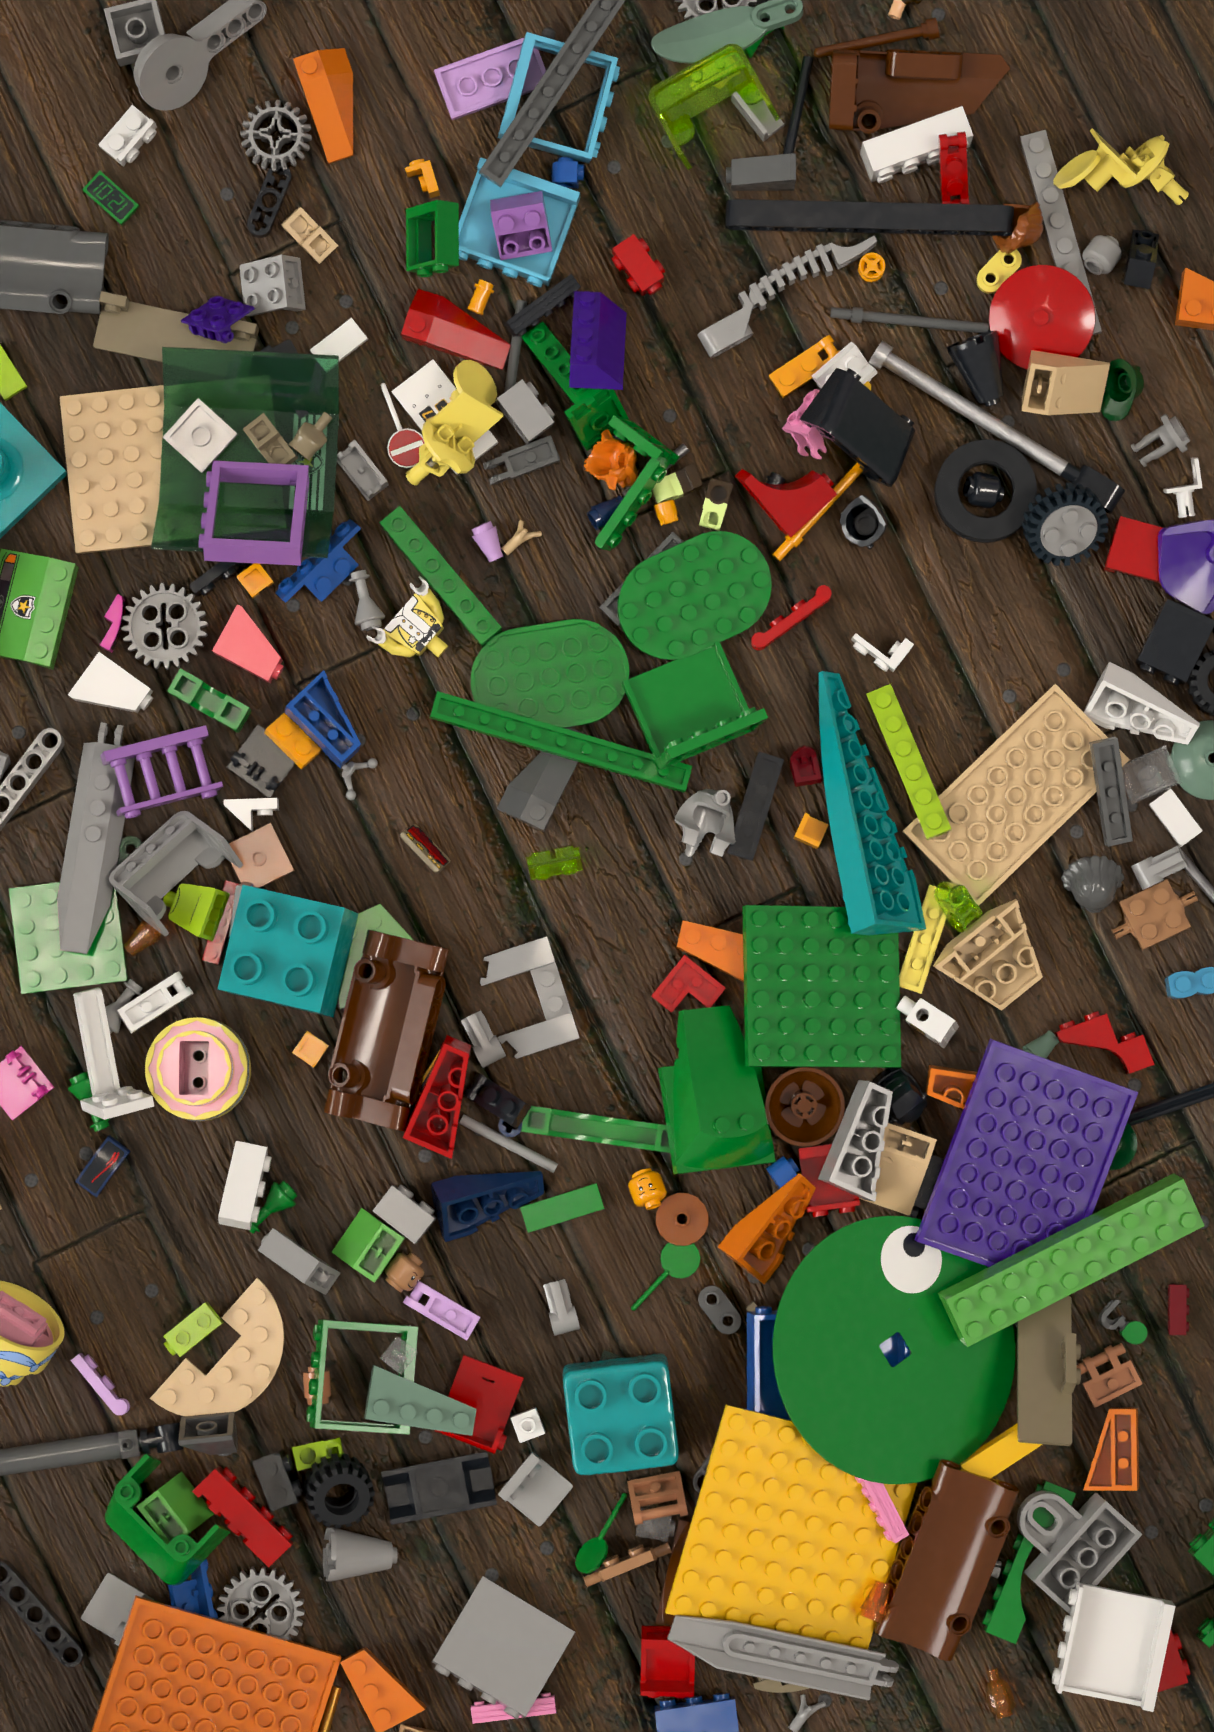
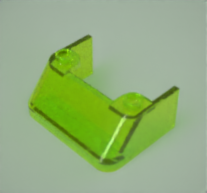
M728 44L656 84L649 92V101L687 170L691 169L692 166L681 146L688 143L694 137L695 127L691 118L732 96L734 92L737 91L747 105H755L764 100L775 121L780 119L746 54L737 44Z

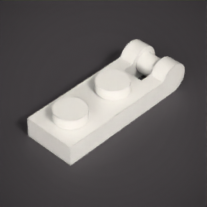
M179 971L117 1010L118 1015L131 1034L194 994L191 988L186 987L183 983V976ZM173 986L178 993L173 997L167 990V988Z

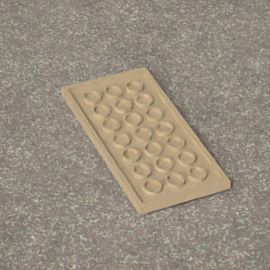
M1054 684L938 796L952 831L927 840L920 822L916 818L902 832L977 908L1097 792L1089 742L1108 737ZM1120 750L1123 767L1130 759Z

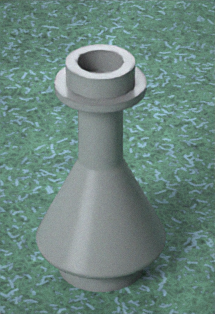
M366 570L351 573L349 582H355L359 596L355 625L361 626L362 631L373 630L372 626L382 627L381 620L385 618V615L370 598L365 580L370 575L366 574Z
M131 979L128 982H124L127 988L117 1001L105 1007L110 1034L112 1032L119 1033L122 1019L118 1015L117 1010L126 1005L135 994L141 995L140 991L143 988Z

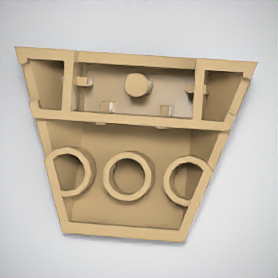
M1017 899L987 911L951 940L933 965V967L1001 1011L1043 978L1026 931V925L1019 910L1020 907Z

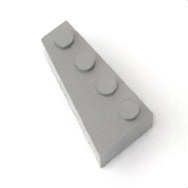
M858 1080L818 1177L819 1180L864 1200L876 1201V1182L880 1176L881 1168H879L881 1151H884L885 1141L883 1139L885 1127L888 1125L892 1091L870 1081Z

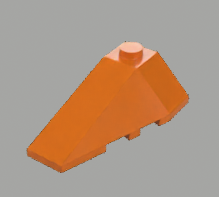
M345 48L317 50L293 58L328 164L353 156V71Z
M797 1174L735 1224L718 1248L765 1285L781 1264L785 1256L782 1254L783 1248L787 1240H792L795 1234L792 1229L796 1220L803 1217L816 1187L803 1175Z

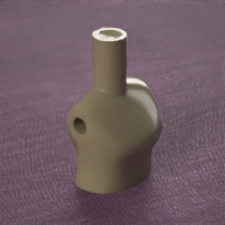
M324 412L315 424L304 422L288 445L310 461L314 454L327 442V437L323 430L333 418Z

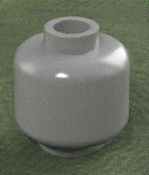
M1109 235L1095 236L1083 251L1084 266L1095 275L1108 274L1121 259L1122 251L1119 247V242L1114 237Z

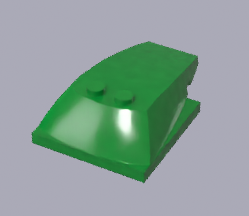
M730 1005L679 1011L676 1038L677 1047L679 1048L678 1058L675 1060L674 1066L658 1068L673 1174L776 1162L771 1128L765 1109L766 1095L762 1068L745 1067V1040Z

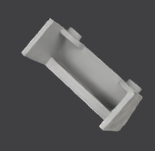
M180 811L174 814L111 872L109 881L145 922L166 937L169 932L160 921L166 911V905L161 898L198 864L206 869L215 868L225 858L238 868H241L243 864L223 836L190 812Z

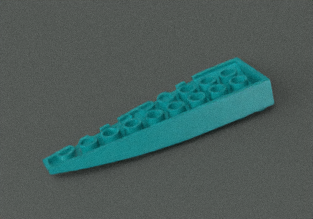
M819 672V723L824 787L831 836L851 934L878 935L925 930L926 925L916 878L913 870L908 871L904 858H907L904 847L899 848L895 833L898 832L896 824L887 816L886 811L889 810V806L875 768H869L865 756L870 755L866 744L860 745L855 733L860 730L857 719L855 720L847 712V709L851 707V703L841 676L838 673Z

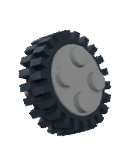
M1066 483L1065 489H1063L1061 484H1056V492L1053 493L1049 487L1044 489L1047 496L1043 498L1040 494L1036 495L1035 499L1038 504L1030 502L1028 505L1030 512L1025 511L1023 515L1026 520L1022 521L1024 536L1035 555L1039 559L1042 557L1045 563L1049 564L1052 561L1053 565L1059 566L1062 560L1064 566L1070 565V558H1073L1075 563L1081 562L1079 555L1084 554L1086 559L1089 558L1091 554L1088 549L1092 548L1097 551L1100 548L1097 541L1103 543L1105 540L1103 533L1108 532L1106 523H1109L1106 511L1097 495L1093 494L1092 490L1088 487L1084 489L1083 485L1078 483L1075 488L1072 483Z

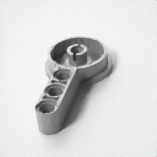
M228 0L188 30L186 33L190 37L178 34H164L151 40L139 53L134 66V80L142 99L151 107L165 111L179 108L188 103L203 86L212 57L264 18L267 11L264 2L261 0Z

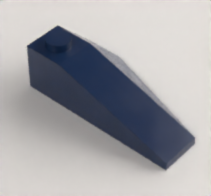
M541 1171L460 1175L431 1183L433 1204L445 1242L471 1235L478 1231L477 1226L488 1220H491L493 1223L500 1219L499 1214L510 1208L518 1209L544 1194L543 1174Z

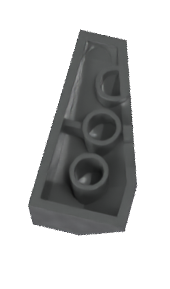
M570 727V728H565V729H569V730H572V731H575V732H579V731H577V730H575V729H573V728H571V727ZM541 751L507 786L496 810L545 832L579 762Z

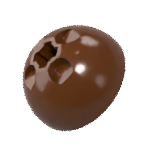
M798 1067L786 1071L773 1082L766 1096L765 1109L768 1123L778 1137L789 1144L806 1147L826 1141L838 1130L845 1112V1101L839 1085L830 1075L816 1068Z

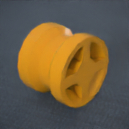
M877 253L865 254L858 266L860 277L866 282L878 281L884 274L885 261Z

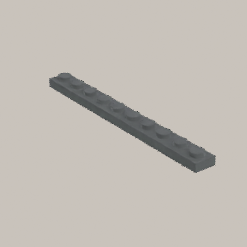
M625 0L592 1L480 169L479 174L501 188Z

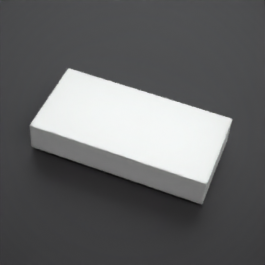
M350 318L311 348L310 352L327 372L365 343L368 338L355 321Z
M1169 789L1149 804L1180 847L1202 832V829L1172 789Z

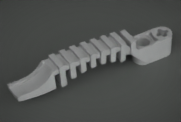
M875 235L851 247H841L832 242L825 246L820 244L816 246L815 251L811 252L810 249L804 252L803 257L800 258L799 255L794 257L792 263L786 262L782 264L779 271L777 268L772 270L768 278L767 276L760 278V283L757 285L756 283L749 285V297L745 291L739 293L738 296L743 306L742 309L698 333L697 336L709 357L714 358L754 334L748 324L752 309L759 307L760 311L766 308L765 304L767 302L763 294H766L769 301L775 298L774 294L776 293L772 287L774 284L778 292L785 290L784 278H786L789 286L795 283L796 277L794 272H797L801 281L806 279V274L808 273L805 266L807 265L813 278L819 276L820 269L816 263L817 260L820 261L824 273L828 277L832 275L833 268L827 255L831 254L839 270L873 249L877 244Z

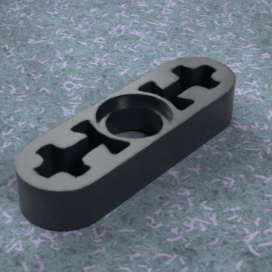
M277 164L275 172L272 171V168L268 170L249 216L247 226L254 237L264 238L270 234L291 184L292 175L287 167L284 170L286 180H280L277 186L278 190H282V192L279 193L273 188H267L269 184L274 187L276 179L273 174H279L280 171H283L281 164ZM267 194H273L277 197V203L272 208H267L262 204V199ZM258 209H261L264 213L272 214L271 217L265 215L264 225L267 227L256 231L253 223L254 221L259 222L262 216L261 212H257Z

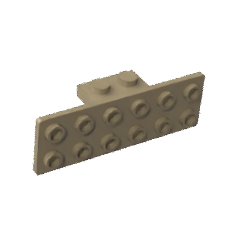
M1067 1296L1017 1322V1439L1020 1443L1071 1446L1072 1393L1075 1386L1079 1385L1081 1380V1369L1077 1368L1076 1360L1080 1359L1081 1345L1076 1344V1334L1072 1333L1071 1296Z

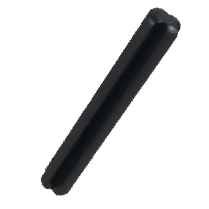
M1214 1082L1132 1110L1127 1123L1133 1126L1214 1098Z

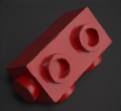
M635 234L612 248L614 256L611 260L619 271L624 270L629 278L626 281L634 293L639 291L642 296L647 293L651 296L663 287L661 283L664 282L663 273H665V270L657 259L654 261L647 253L650 251V248L642 237L637 239Z

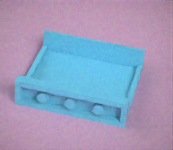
M480 158L473 185L459 220V259L467 261L468 258L478 261L477 265L492 270V267L503 270L502 274L511 278H517V276L527 278V283L537 287H542V284L549 286L580 200V192L515 169L511 171L500 188L479 174L480 169L487 160ZM542 191L548 218L552 252L500 260L491 217L490 200Z

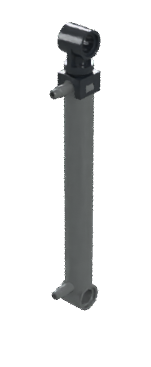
M180 1422L154 1426V1432H149L148 1428H140V1431L139 1428L3 1448L0 1449V1476L138 1457L143 1454H151V1448H157V1453L183 1450L184 1447L179 1446L178 1442Z

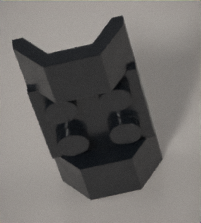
M487 1451L381 1471L391 1525L497 1505Z

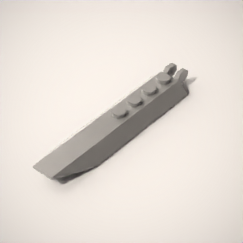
M102 722L100 723L98 742L84 743L57 897L60 950L87 954L111 905L113 886L109 881V876L117 867L125 822V815L117 817L116 811L121 807H125L115 769L111 768L110 764L103 766L100 755L104 751L123 747L121 746L124 731L123 725H117L115 729L114 745L105 744L108 727L107 723ZM135 758L127 759V764H125L130 786Z
M675 1615L667 1637L668 1640L717 1669L870 1700L871 1686L891 1687L894 1682L891 1676L880 1673L878 1670L896 1673L899 1668L898 1663L885 1658L886 1653L728 1620Z

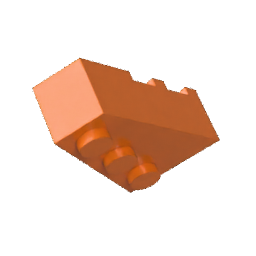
M1110 1408L1083 1490L1137 1491L1139 1489L1138 1408Z
M367 1647L341 1660L340 1663L376 1732H384L426 1709L427 1706L390 1672Z

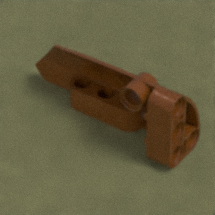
M832 49L829 130L863 131L869 134L876 132L878 129L913 124L963 106L966 115L974 114L998 82L1010 70V67L1001 54L889 49L887 52ZM865 114L875 115L876 122L873 125L867 126L862 123L861 120Z

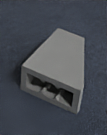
M274 1228L264 1236L258 1249L259 1252L298 1280L325 1295L340 1275V1272Z

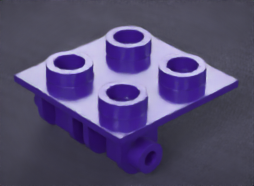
M215 296L198 309L192 310L188 316L181 320V323L188 324L189 330L194 335L217 340L221 343H228L234 338L230 326L255 308L241 302Z

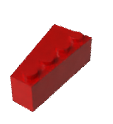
M218 1466L192 1492L198 1498L203 1495L207 1499L205 1502L208 1508L215 1515L223 1516L227 1527L237 1536L241 1535L244 1538V1544L269 1568L293 1545L291 1540L293 1535L285 1526L281 1525L278 1527L272 1521L274 1515L264 1505L260 1508L253 1501L256 1496L246 1486L241 1488L235 1482L237 1476L227 1466L224 1469Z

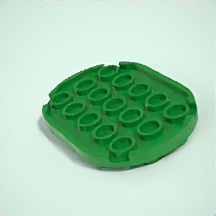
M713 531L697 535L647 558L630 571L623 582L617 601L620 625L629 641L640 651L650 656L666 660L689 657L715 645L714 643L718 641L722 642L747 630L758 621L765 611L771 595L772 581L770 569L760 550L749 540L738 534Z
M570 619L514 628L494 636L476 656L471 671V690L475 702L562 728L583 726L605 718L620 704L626 693L622 681L629 679V663L625 650L616 636L599 624L589 620Z

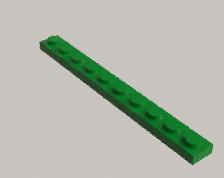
M439 691L436 693L429 717L430 719L683 793L687 789L692 770L691 765L681 762L659 770L653 754Z

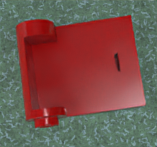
M463 1355L448 1397L477 1409L473 1435L469 1436L437 1430L435 1432L493 1454L496 1453L497 1449L502 1451L507 1439L503 1432L524 1377Z

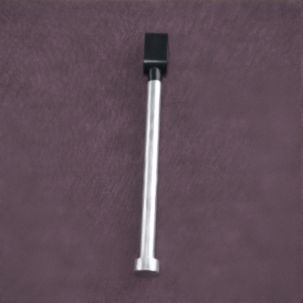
M881 341L868 362L879 370L882 366L889 369L1073 484L1074 488L1077 483L1083 485L1084 489L1088 487L1092 490L1093 494L1097 495L1106 513L1111 514L1125 493L1121 486L1089 466L1082 465L1079 469L896 356L892 353L894 347Z

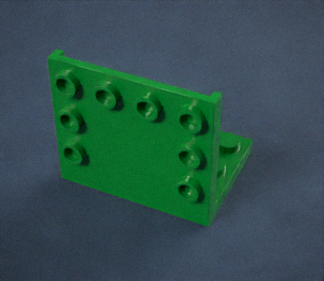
M719 641L714 643L715 645L694 655L676 659L631 679L622 681L623 688L659 770L750 733L768 719L764 708L758 711L755 707L748 708Z

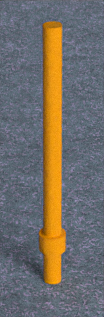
M858 463L833 488L837 495L792 537L785 536L786 540L772 554L778 561H781L793 547L797 548L803 541L802 537L863 472L859 468L860 465Z

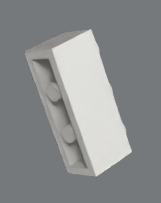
M240 1141L235 1142L218 1215L219 1224L250 1230L252 1222L257 1223L260 1207H257L256 1203L258 1197L263 1198L266 1182L262 1181L264 1172H269L272 1157L268 1156L267 1147Z

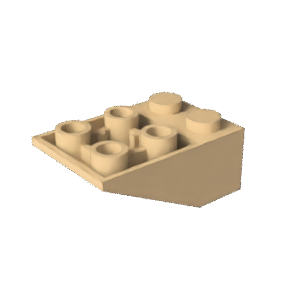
M1031 350L1022 395V411L1042 415L1100 412L1110 363Z
M888 1123L884 1132V1151H881L879 1168H881L880 1176L876 1182V1201H864L910 1216L937 1139Z

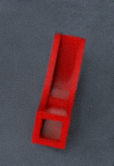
M1099 1011L1084 1016L1085 1022L1075 1025L1074 1020L1059 1025L1060 1031L1054 1033L1061 1043L1105 1049L1112 1052L1121 1061L1126 1074L1154 1065L1144 1035L1136 1036V1033L1132 1032L1120 1037L1121 1043H1118L1108 1015L1100 1016Z

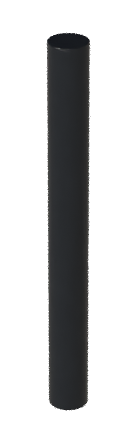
M803 56L783 154L794 153L814 59L809 56Z

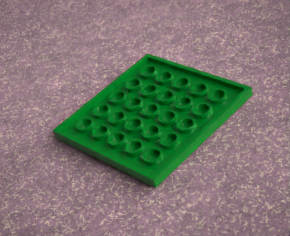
M742 906L745 1067L901 1068L900 1011L897 1009L900 1003L898 933L878 935L851 934L846 907Z

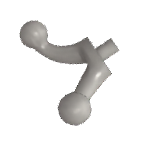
M370 758L368 762L364 763L349 762L347 765L344 764L342 766V777L348 789L346 792L348 800H354L356 797L351 775L358 769L375 768L378 764L375 758Z

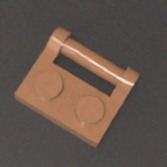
M680 1471L627 1481L635 1525L643 1524V1521L677 1514H680V1517L688 1515ZM674 1500H677L678 1502L677 1504L657 1508H651L646 1510L640 1509V1507L663 1502H669Z

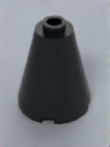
M997 330L969 337L967 340L962 341V344L958 341L947 346L950 357L978 403H985V406L988 407L1001 402L999 397L1004 395Z

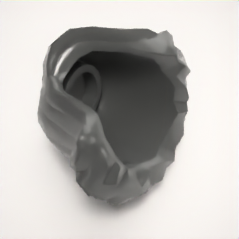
M1094 855L1077 859L1068 865V869L1064 871L1061 880L1064 882V888L1073 893L1079 905L1091 913H1099L1111 904L1117 888H1120L1122 885L1121 882L1124 880V874L1122 873L1121 866L1117 865L1112 859L1109 860L1106 856L1099 857Z

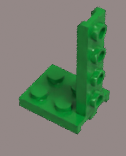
M543 321L521 336L525 344L574 404L564 413L586 451L601 441V434L604 430L609 429L611 434L614 432L615 429L608 424L614 415L629 419L614 389L569 388L570 355Z
M615 415L608 423L615 429L613 434L625 442L628 440L635 444L634 450L645 457L647 455L650 456L651 459L595 540V544L599 548L608 551L618 546L622 540L621 534L626 527L634 523L637 518L636 512L641 505L649 501L652 496V489L656 483H660L664 479L669 464L675 465L680 457L634 421Z

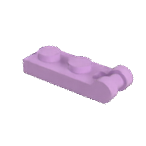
M421 1281L414 1287L410 1296H406L403 1301L407 1306L465 1340H468L481 1318ZM423 1293L430 1297L425 1306L419 1303Z
M79 1353L71 1360L114 1414L123 1415L129 1411V1401L124 1398L119 1399L112 1390L115 1388V1385L106 1375L101 1377L96 1370L98 1367L97 1363L89 1354L84 1356L83 1353Z

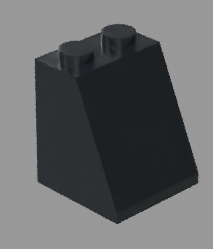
M1167 599L1162 604L1135 663L1140 665V670L1148 674L1154 675L1157 672L1165 676L1163 680L1172 685L1178 686L1179 683L1184 685L1212 632L1214 620Z

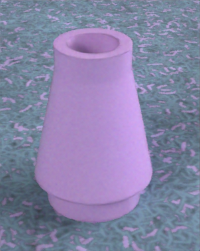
M491 521L472 529L474 534L472 538L489 562L503 557L496 526L493 527Z

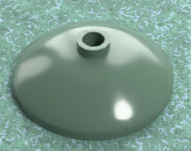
M1214 720L1199 722L1200 725L1188 745L1174 743L1170 764L1175 780L1184 791L1199 799L1214 800V763H1210L1208 760L1209 754H1214Z

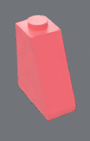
M237 604L212 651L221 658L271 683L273 678L275 680L279 678L284 668L281 665L283 660L243 607Z

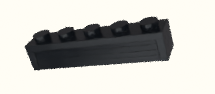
M570 274L506 321L504 325L513 337L516 335L522 336L527 332L526 328L530 325L532 327L540 322L539 318L543 315L545 318L553 313L552 309L554 307L560 308L566 303L565 299L569 296L572 299L574 291H578L581 288L580 284Z

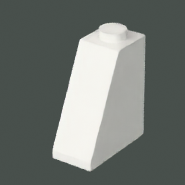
M98 652L68 696L79 702L138 713L140 709L145 710L153 700V697L150 696L153 691Z

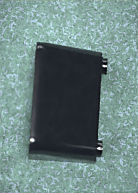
M836 368L800 417V420L810 428L812 426L817 427L816 429L821 432L820 434L823 437L830 439L860 465L859 468L863 470L862 473L870 480L892 487L899 476L916 430L912 427L914 422L905 415L901 414L899 416L859 381L861 376L849 368L847 371Z

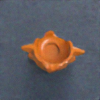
M609 429L604 430L601 434V441L593 446L591 454L584 461L586 463L584 464L586 471L590 472L598 480L606 481L609 489L616 490L617 483L622 488L632 486L638 478V470L636 468L637 454L633 449L634 444L615 439Z

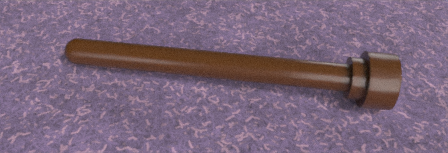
M936 17L925 19V22L920 23L921 26L818 47L814 50V56L816 58L832 56V49L860 50L922 36L923 39H938L940 35Z

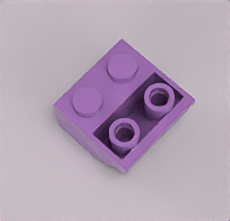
M542 191L490 200L491 217L500 260L552 252L548 218Z

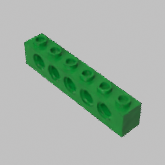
M401 506L397 507L379 522L382 529L482 648L490 639L502 632V627Z

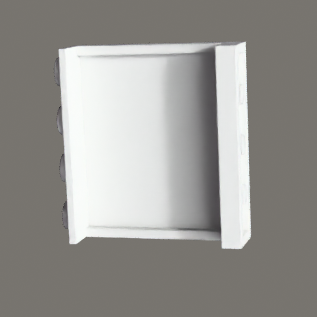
M1077 1582L1075 1589L1071 1588L1068 1604L1072 1605L1070 1616L1066 1615L1063 1623V1631L1066 1632L1064 1642L1060 1641L1057 1657L1061 1658L1059 1668H1054L1052 1684H1055L1057 1693L1062 1694V1691L1141 1706L1142 1710L1153 1712L1175 1611L1174 1603L1170 1600Z

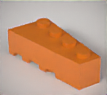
M929 1065L925 1092L931 1097L964 1109L977 1072Z

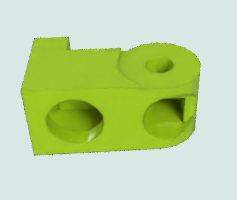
M340 1437L291 1447L296 1471L312 1468L311 1465L314 1462L319 1464L321 1462L320 1458L324 1456L328 1459L331 1458V1454L337 1453L338 1457L344 1454Z

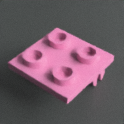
M814 389L804 397L801 406L797 411L789 415L787 423L782 428L785 432L792 435L798 445L797 451L800 455L809 456L804 449L806 446L810 450L811 456L815 459L822 458L817 452L818 449L823 453L827 452L823 436L816 429L817 427H808L800 420V417L820 391L818 389Z

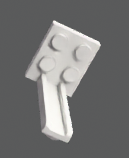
M97 987L74 993V1002L92 1097L80 1100L82 1111L105 1120L154 1107L153 1096L142 1092V1090L133 1089L132 1086L120 1088L102 990Z

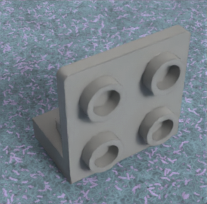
M281 254L240 265L243 304L255 308L246 316L251 317L280 309L296 312L306 310L300 258Z
M532 1451L499 1491L498 1495L503 1500L509 1501L537 1526H541L573 1488V1485Z
M107 1573L81 1619L116 1640L114 1644L119 1646L135 1595L153 1601L154 1599L115 1575Z

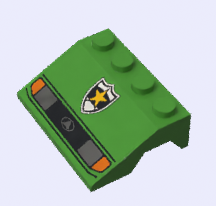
M1 549V658L23 661L54 670L79 569L75 563Z

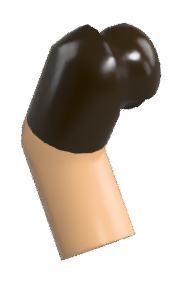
M893 0L888 16L900 20L906 5L910 3L919 4L922 0Z

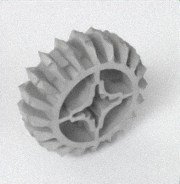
M276 100L275 107H271L270 102L266 101V109L262 110L260 105H257V115L253 112L248 113V117L252 122L243 121L242 123L249 130L240 132L241 137L248 138L241 142L242 147L248 148L245 152L246 156L251 157L255 155L252 159L255 165L262 160L261 167L266 170L270 163L273 172L276 171L277 164H281L283 171L287 169L286 163L289 161L293 167L297 166L294 158L298 157L303 160L305 156L300 150L309 151L310 146L304 142L312 140V136L306 133L311 130L310 124H303L307 120L306 115L298 116L300 113L298 107L290 112V102H286L284 108H281L280 100ZM273 117L269 127L260 128V131H257V128L263 121ZM281 117L290 120L296 126L298 133H292L291 130L284 129ZM278 127V130L282 137H279V140H276L275 146L273 138L270 135L273 134V132L276 131V128ZM255 139H261L262 142L269 143L271 155L260 150L255 144ZM296 141L289 151L280 154L283 145Z

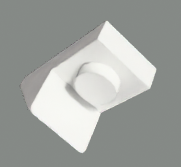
M277 798L224 800V806L253 832V811H257V816H271L273 811H279V800Z

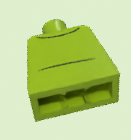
M181 883L177 893L169 891L164 896L163 902L167 907L171 908L168 915L169 920L195 936L213 941L230 894L211 887Z

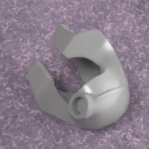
M704 789L697 791V793L685 801L675 816V823L683 828L681 842L686 844L685 854L687 857H691L695 853L699 843L702 842L704 835L708 832L715 834L709 852L722 857L728 845H734L736 842L730 794L726 790Z

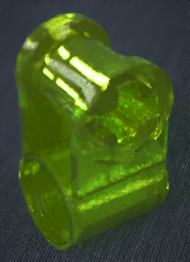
M943 881L935 888L934 897L944 911L951 926L957 931L963 933L967 929L966 926L974 918L982 916L980 907L975 903L965 886Z

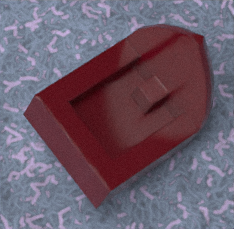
M806 745L800 746L792 753L789 760L795 787L821 783L822 776L816 751Z

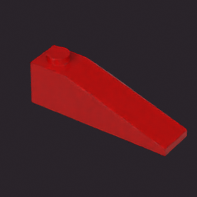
M418 289L401 332L403 340L467 360H473L499 370L504 369L511 346L445 297Z

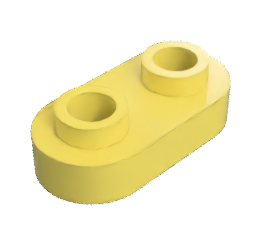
M1016 249L1012 253L1006 254V252L1002 253L999 250L979 271L976 280L978 288L987 294L995 293L1001 284L1019 269L1022 262L1019 251ZM1011 256L1013 263H1005L1004 257ZM993 275L995 281L993 283L987 282L986 276Z

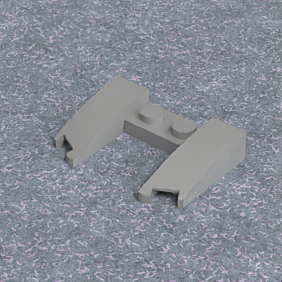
M547 936L484 957L483 961H487L489 964L487 977L480 980L481 986L530 971L546 1021L498 1037L501 1044L507 1041L518 1052L514 1056L516 1059L580 1039Z

